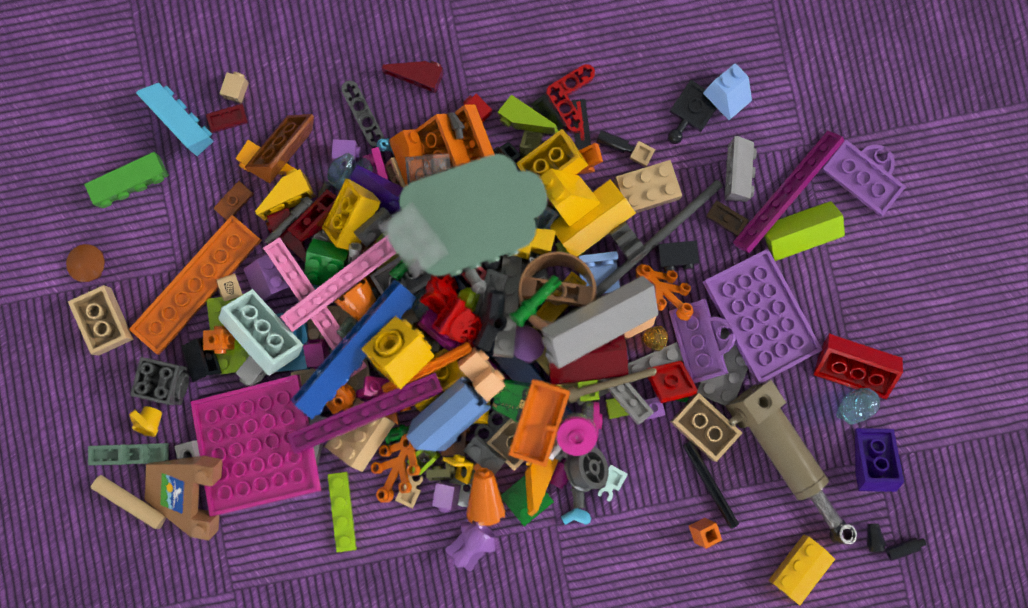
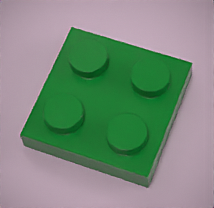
M525 475L501 494L502 500L523 526H526L554 503L548 493L545 492L538 511L533 516L528 515Z

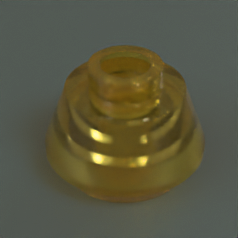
M657 325L648 328L643 334L645 345L654 351H661L668 341L667 331L664 327Z

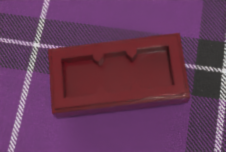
M243 104L206 114L211 133L248 123Z

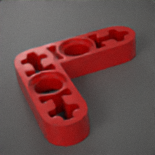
M589 64L580 66L552 83L546 91V94H548L565 121V127L573 134L579 133L582 130L583 120L568 96L594 79L595 69ZM583 70L590 71V77H582L580 83L578 78L583 75ZM567 79H573L576 82V86L569 88L565 82ZM552 89H554L555 91H559L558 97L560 101L557 104H555V102H557L558 100L556 96H551ZM562 104H567L570 107V111L562 113L559 107ZM572 115V119L575 122H579L578 128L571 127L572 121L570 118L567 120L565 118Z

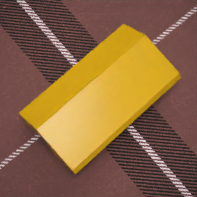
M611 179L593 191V194L601 204L573 225L569 226L562 216H559L549 224V227L555 230V235L569 254L578 257L636 214Z

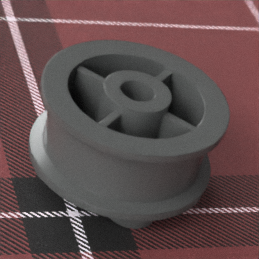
M596 447L584 455L574 456L569 454L564 463L567 478L577 491L588 492L591 489H600L608 480L609 470L606 458Z

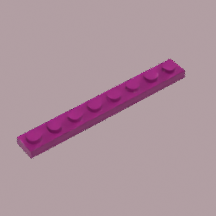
M827 131L733 241L737 248L747 253L754 249L844 142L843 136L831 131Z
M433 373L405 385L401 390L399 388L287 434L293 453H300L443 393L436 373Z

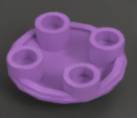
M518 326L515 332L514 355L526 363H532L533 360L538 359L543 354L545 347L542 336L536 329L530 326Z

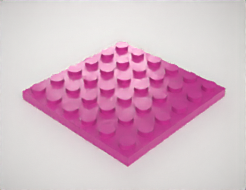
M296 374L191 401L200 456L222 459V477L212 487L204 485L210 517L321 491L314 448L312 447L294 454L287 434L309 426L308 416L290 400L302 387L300 375Z

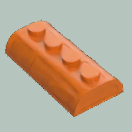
M532 379L508 453L509 456L543 467L547 466L570 395L569 390L544 381Z

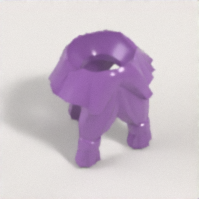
M473 521V523H461L462 534L445 549L450 556H453L455 566L458 568L464 567L469 571L473 570L484 552L495 551V535L490 528L480 526L476 521Z

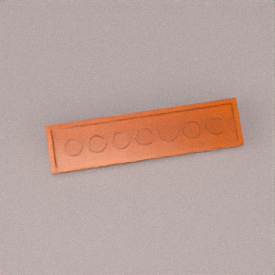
M231 215L129 330L153 352L160 355L204 306L207 300L219 289L216 279L231 275L262 240L235 216Z

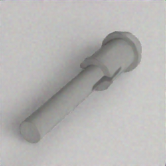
M463 268L465 278H467L472 286V291L477 294L483 293L486 290V282L480 278L475 269Z

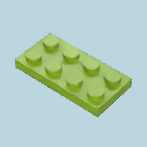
M222 297L207 300L210 330H214V326H224L219 321L221 309L237 298L224 301ZM236 339L234 342L235 350H226L227 354H216L222 372L219 375L236 373L250 356Z

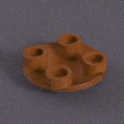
M89 244L79 245L72 249L66 260L68 273L72 278L80 282H90L100 278L105 265L102 251Z

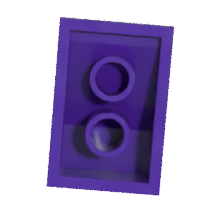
M356 165L348 179L374 193L381 202L378 211L384 207L393 218L401 213L400 195L404 188Z
M855 429V474L858 491L897 492L904 483L894 429Z

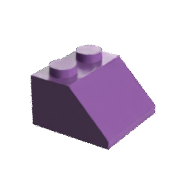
M268 255L256 259L243 269L251 289L264 302L291 290Z

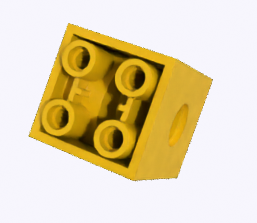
M397 316L362 348V351L376 369L400 390L434 357L430 351L431 345L423 339L424 335L417 328L413 330L407 320H400Z

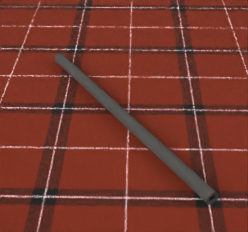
M715 180L643 245L647 250L645 254L633 263L627 259L597 286L596 300L723 187L722 183L719 180ZM574 306V307H573L567 314H565L563 317H565V316H567V315H569V314H571V313L577 311L578 309H580V308H582V307Z

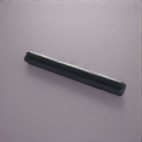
M688 441L683 445L684 450L729 528L737 527L739 522L694 444Z

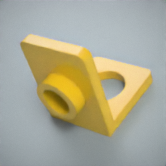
M462 455L443 457V461L457 467L455 479L469 484L474 463L465 459ZM463 466L467 469V475L465 478L461 475V469Z

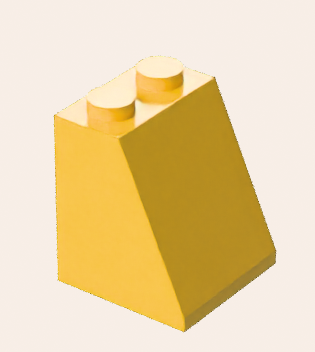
M550 168L539 177L544 184L547 197L569 226L601 204L578 175Z

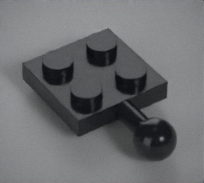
M693 80L689 81L670 110V113L682 120L676 129L668 133V140L672 144H678L682 141V133L688 124L701 132L717 109L703 94L706 89Z

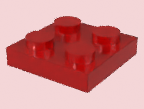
M682 360L651 367L655 368L657 373L654 376L648 377L661 403L697 394L698 390Z

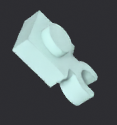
M611 464L608 467L609 475L606 485L598 491V496H601L604 491L608 492L607 501L612 499L613 489L620 490L628 475Z

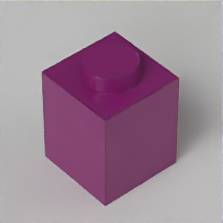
M324 338L311 339L303 344L307 367L317 369L330 354L329 345Z

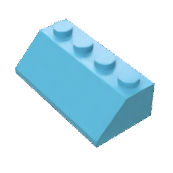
M156 83L136 92L176 137L196 156L214 142L210 138L212 133L205 126L201 128L197 124L200 120L192 112L188 114L184 110L187 106L180 99L176 101L172 97L174 93L167 85L163 87L160 83Z

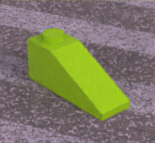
M513 95L507 99L498 111L500 122L506 127L511 126L518 130L556 134L558 132L557 126Z

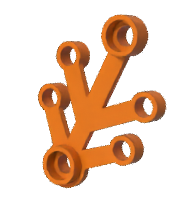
M641 264L637 266L636 277L644 276L654 285L658 310H664L667 305V301L663 298L664 295L678 308L676 311L677 317L684 321L689 320L693 314L692 305L682 303L672 292L687 296L691 291V286L687 283H681L680 286L669 284L674 283L678 277L675 271L663 273L654 271L649 265ZM658 279L666 280L669 283L660 282Z
M407 434L402 436L399 443L390 446L382 445L379 448V454L382 457H389L393 452L400 451L397 458L382 463L374 462L371 465V472L374 474H381L384 470L392 468L384 486L376 492L377 499L382 503H388L393 500L394 492L391 488L398 474L401 480L398 486L401 493H409L412 490V485L409 482L408 475L417 476L420 473V466L417 464L415 454L416 449L410 441L408 445ZM408 456L410 465L406 469L405 460Z

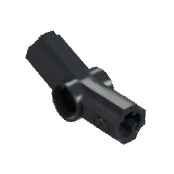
M490 290L487 310L481 317L483 325L474 345L486 351H490L498 332H502L507 325V319L504 316L506 292L499 290Z

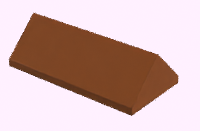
M313 114L287 115L245 166L246 170L270 184L311 134L314 121Z

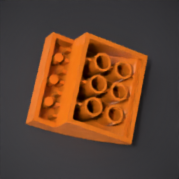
M475 104L464 105L454 112L465 126L462 129L464 139L456 140L455 131H452L448 114H436L416 129L423 146V178L494 155Z

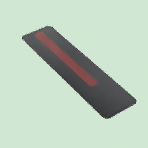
M585 99L571 101L583 120L582 130L579 133H575L578 150L591 145ZM573 120L574 127L578 128L579 122Z

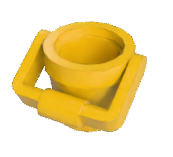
M144 406L140 414L136 410L130 412L129 416L133 424V430L144 436L156 437L162 417L161 411L153 407Z

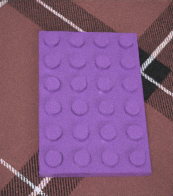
M769 249L703 281L721 318L728 320L733 325V328L728 329L730 334H736L735 344L757 385L823 350Z

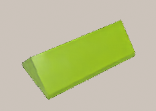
M832 201L777 220L764 236L774 260L778 261L844 237L843 214Z

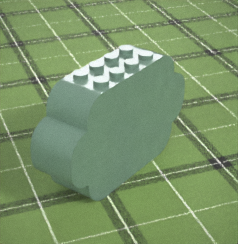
M490 155L408 184L400 195L402 212L397 214L390 222L389 237L397 254L406 259L418 258L421 266L428 273L437 276L450 273L451 276L462 273L463 268L469 267L470 270L481 266L480 262L486 260L489 263L500 260L499 256L507 254L509 257L518 254V249L529 245L536 233L534 218L544 211L547 205V193L542 180L536 174L529 171L518 172L513 161L504 155Z

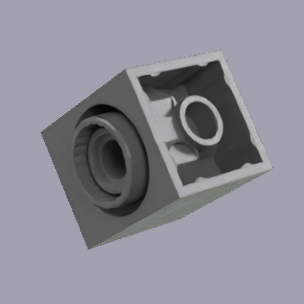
M140 357L130 396L168 405H182L189 385L190 373L188 367Z

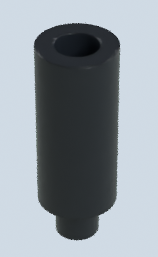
M603 130L600 131L596 141L598 144L623 154L625 151L632 154L634 146L628 144V140Z
M915 537L886 547L885 550L889 560L893 561L919 552L921 547L927 544L924 538L917 540Z

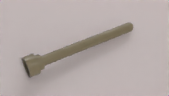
M650 368L579 389L573 386L565 388L570 391L568 403L577 402L580 396L654 376L657 370Z

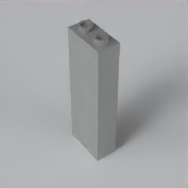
M641 276L542 328L544 336L542 341L547 349L545 355L548 361L561 368L658 315L654 285L644 276Z

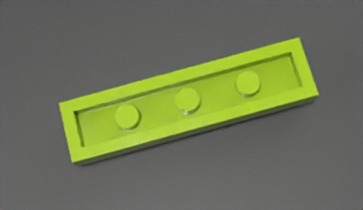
M348 472L328 474L336 552L356 550Z

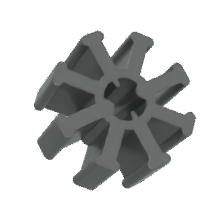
M626 222L609 233L631 263L647 252L642 242L636 237Z

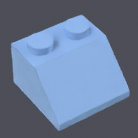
M736 63L716 78L703 92L728 120L733 118L752 101L749 77Z

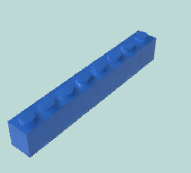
M394 280L290 399L291 402L311 419L318 416L323 411V406L336 396V391L349 381V376L362 366L363 360L367 357L362 348L395 316L401 320V316L405 311L413 307L414 301L417 298L401 283Z

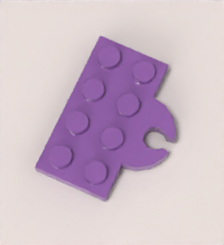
M845 140L821 170L882 217L906 188L905 185L891 175L895 168L893 154L890 151L885 155V160L880 161L876 155L877 152H881L884 149V146L870 145L860 151L848 140Z
M706 299L690 304L693 307V314L687 321L677 317L676 311L678 308L669 311L685 368L694 384L728 374L723 354L731 350L736 339V334H730L726 339L721 337V330L723 328L731 329L733 325L724 318L711 317Z

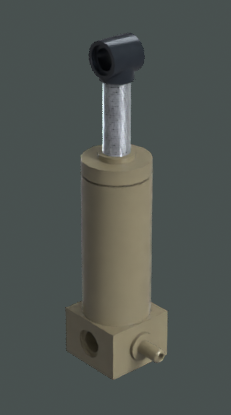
M772 380L752 385L726 405V408L732 415V418L728 420V424L730 426L738 424L740 429L749 427L796 499L804 500L810 497L830 527L829 535L833 543L837 545L854 543L857 538L856 529L852 525H847L840 518L822 491L828 484L829 479L780 408L786 401Z

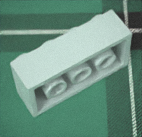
M253 289L221 309L219 321L268 376L299 356L303 344Z

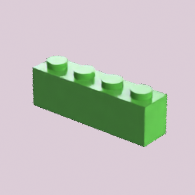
M152 152L84 185L93 205L99 208H107L112 205V202L118 199L124 200L135 191L141 192L152 183H161L169 175L160 156Z

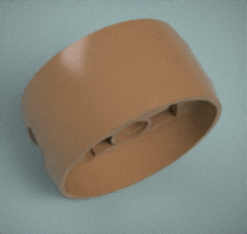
M550 252L535 258L523 271L518 285V297L521 306V302L524 301L523 298L530 299L548 281L546 279L532 278L537 272L552 266H564L579 272L587 280L589 286L561 282L562 284L556 290L561 291L563 294L560 297H555L551 294L545 302H550L556 306L564 304L584 307L596 301L597 297L596 281L589 267L578 257L565 252ZM531 315L527 319L540 331H542V328L554 323L542 320L535 315Z

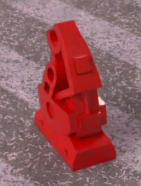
M450 273L441 276L431 274L426 286V294L421 296L420 302L438 315L452 293L458 296V293H456L458 285L455 277L451 276Z
M452 293L431 327L439 334L446 335L452 340L460 343L468 342L472 348L474 347L472 341L477 338L482 322L476 314L471 312V309L465 306V302Z

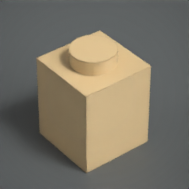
M227 72L220 95L224 99L242 104L249 82L241 73L233 72L231 74Z

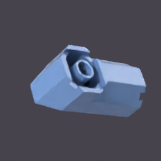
M461 377L412 420L406 437L415 449L446 451L457 441V437L491 408L490 405H486L488 402L474 389V386L468 384L471 380L467 377Z

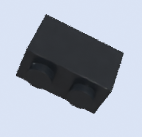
M697 240L663 243L656 246L659 269H664V272L675 271L676 267L690 270L699 264Z
M203 338L192 340L181 346L192 383L208 380L222 373L214 351L203 350Z

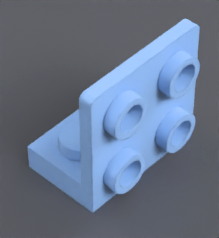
M617 251L581 255L578 257L591 270L596 281V287L617 269ZM579 273L580 278L587 282V280ZM619 280L603 294L611 293L620 288Z

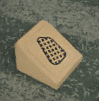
M235 273L216 279L220 296L224 301L242 296Z

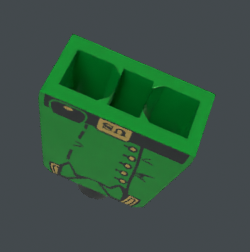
M505 379L503 380L505 387L493 397L492 408L519 422L531 383Z

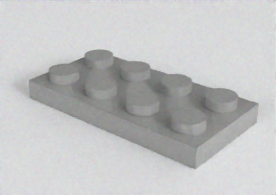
M723 328L721 330V337L726 339L730 335L728 329ZM735 343L729 352L723 354L728 374L702 381L697 388V393L701 394L704 398L726 406L737 397L748 370Z

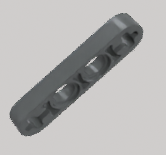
M346 81L342 85V93L369 145L376 148L377 143L375 141L371 142L373 137L370 132L374 130L377 137L381 136L379 140L385 139L358 85L354 81ZM348 86L354 88L353 92L356 96L354 99L352 98L351 94L347 92ZM356 102L364 104V108L361 111L354 109ZM365 118H370L373 121V124L368 128L362 125Z

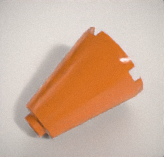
M363 278L359 284H355L342 294L340 300L336 299L334 302L355 320L359 321L375 303L376 297L368 280Z
M480 468L474 473L466 511L468 521L470 523L476 521L480 526L494 525L500 522V518H505V508L494 473L488 468Z

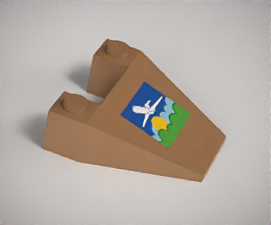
M198 456L147 463L145 501L188 536L209 541L219 530V515L210 517L209 511L198 509L199 484L212 487L222 477V459Z

